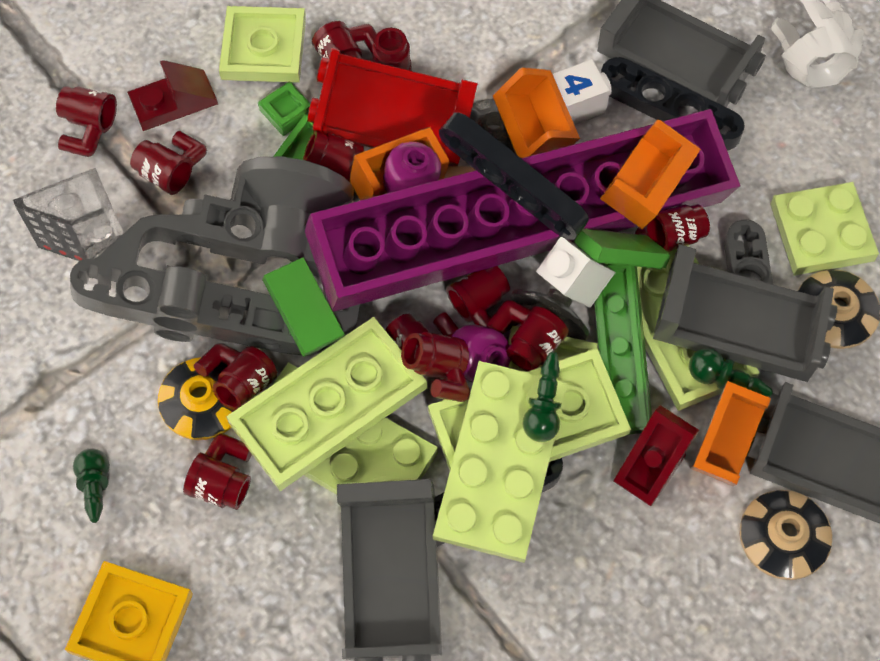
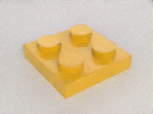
M103 561L65 650L69 654L89 661H166L193 593L190 589Z

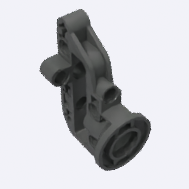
M281 156L256 157L245 160L237 168L230 200L204 194L203 200H186L182 215H150L143 217L97 258H86L75 264L70 272L72 298L80 307L115 318L155 326L154 333L172 341L190 342L195 334L284 354L302 355L270 295L206 281L208 274H203L186 267H170L167 265L164 272L138 266L139 253L143 246L152 241H161L174 245L176 241L210 248V253L258 264H265L267 258L272 256L282 257L291 262L304 257L313 276L320 277L305 234L309 215L353 203L354 188L338 173L327 167L305 160ZM236 225H243L251 231L252 236L239 238L232 233L231 228ZM89 278L98 279V284L94 285L93 290L84 289V284L88 283ZM111 281L116 282L115 297L109 296ZM138 286L143 288L148 296L142 301L135 302L127 299L124 296V291L129 287ZM360 304L345 308L343 311L333 312L345 334L344 336L356 329ZM220 307L229 308L228 320L219 318ZM244 310H246L244 324L242 325L241 322L244 317L243 313ZM330 344V345H328V346H326V347H324V348H321V349H319V350H317V351H315V352H313V353H311V354H309V355H307V356H312V355L321 353L322 351H324L326 348H328V347L331 346L332 344Z

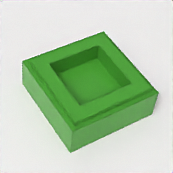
M289 81L260 100L258 107L260 112L284 136L294 129L304 114L308 115L310 103Z

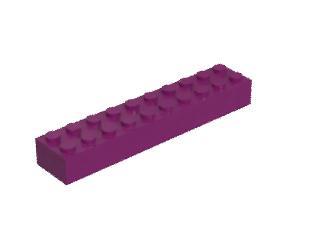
M711 109L663 121L701 150L660 211L684 204L689 206L699 204L704 208L722 203L741 186ZM653 124L521 159L585 210L589 221L583 229L619 232L637 227V225L600 198L643 135ZM477 170L311 213L305 227V234L328 304L333 312L552 250L560 238L559 235L554 233Z

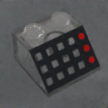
M96 168L13 199L17 211L38 248L77 261L86 258H97L124 234Z

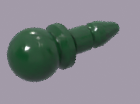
M705 348L698 350L689 361L690 374L696 381L702 384L716 383L717 388L723 389L727 381L767 397L773 393L772 389L761 379L750 377L749 374L738 369L733 370L734 360L728 359L724 361L721 354L713 349Z
M554 351L548 354L541 367L540 374L542 377L539 379L538 398L529 397L528 403L531 405V408L523 417L524 432L530 439L536 442H547L553 439L560 428V419L556 411L561 408L562 403L553 400L556 396L557 378L560 373L558 355Z
M94 448L85 449L75 457L73 471L77 477L76 487L84 493V509L90 521L97 523L103 510L102 491L107 488L109 483L107 474L110 464L107 456L102 451Z

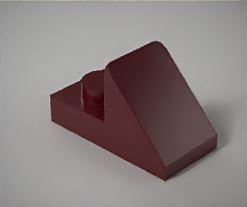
M165 60L160 61L164 79L127 92L143 131L218 105L216 96L203 69Z
M660 405L652 414L613 482L649 506H652L686 457V451L699 432V429Z

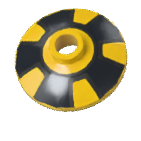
M201 357L193 358L177 365L164 378L158 393V408L165 424L177 435L191 440H207L215 438L219 434H224L232 428L226 416L235 410L225 407L213 392V384L219 379V374L229 366L223 362L209 375L203 377L194 369V364ZM205 387L207 389L202 397L192 396V392L197 388Z

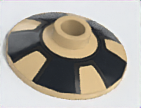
M825 270L811 275L800 285L798 292L818 296L824 286L834 288L831 304L837 305V315L833 327L830 331H826L825 342L830 343L831 348L846 349L858 346L867 341L878 327L880 321L879 300L873 289L860 277L846 271ZM834 298L844 301L848 306H839Z
M776 490L762 494L750 503L740 522V541L746 556L755 567L771 577L782 580L805 578L816 572L825 563L830 554L832 530L828 518L814 501L800 493ZM782 524H792L797 530V535H786L782 530Z

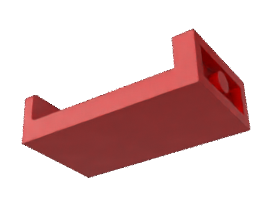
M333 48L329 58L322 57L317 82L323 83L320 98H312L307 119L308 122L314 123L313 131H319L324 134L329 132L353 143L356 142L363 146L375 148L430 127L449 159L448 166L458 167L460 157L443 143L439 136V130L454 113H462L470 118L478 83L463 79L461 83L344 55L341 54L340 50Z

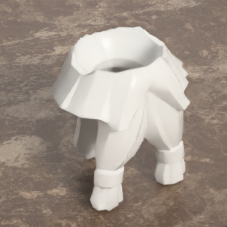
M801 0L817 27L815 30L800 38L798 31L788 20L778 17L771 27V30L782 43L784 53L781 56L786 65L785 69L793 79L807 87L810 86L817 89L837 85L853 69H857L859 55L862 52L864 31L862 29H854L852 19L848 13L844 12L838 0H823L825 5L819 0ZM836 53L833 58L825 63L819 64L816 61L818 57L825 58Z

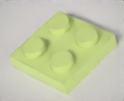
M227 6L219 64L221 80L290 81L300 83L306 25L305 8Z
M854 182L773 195L770 205L794 276L875 262L879 252Z

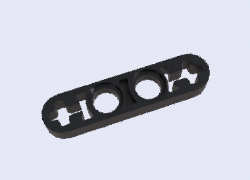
M614 57L603 64L601 72L607 75L611 84L612 92L609 97L662 122L682 117L678 112V109L682 106L694 107L698 112L711 109L720 130L724 126L731 128L725 135L721 134L727 151L739 144L745 125L742 117L735 111L628 59ZM618 74L625 76L624 78H620L618 81H614L611 79L612 77L615 78L616 76H618ZM637 81L638 84L636 87V91H632L631 87L634 88L635 82ZM654 88L662 92L664 98L659 101H649L643 96L642 92L646 89Z
M454 113L440 128L439 136L451 151L560 237L574 240L589 221L588 215L577 202L468 116L462 113Z

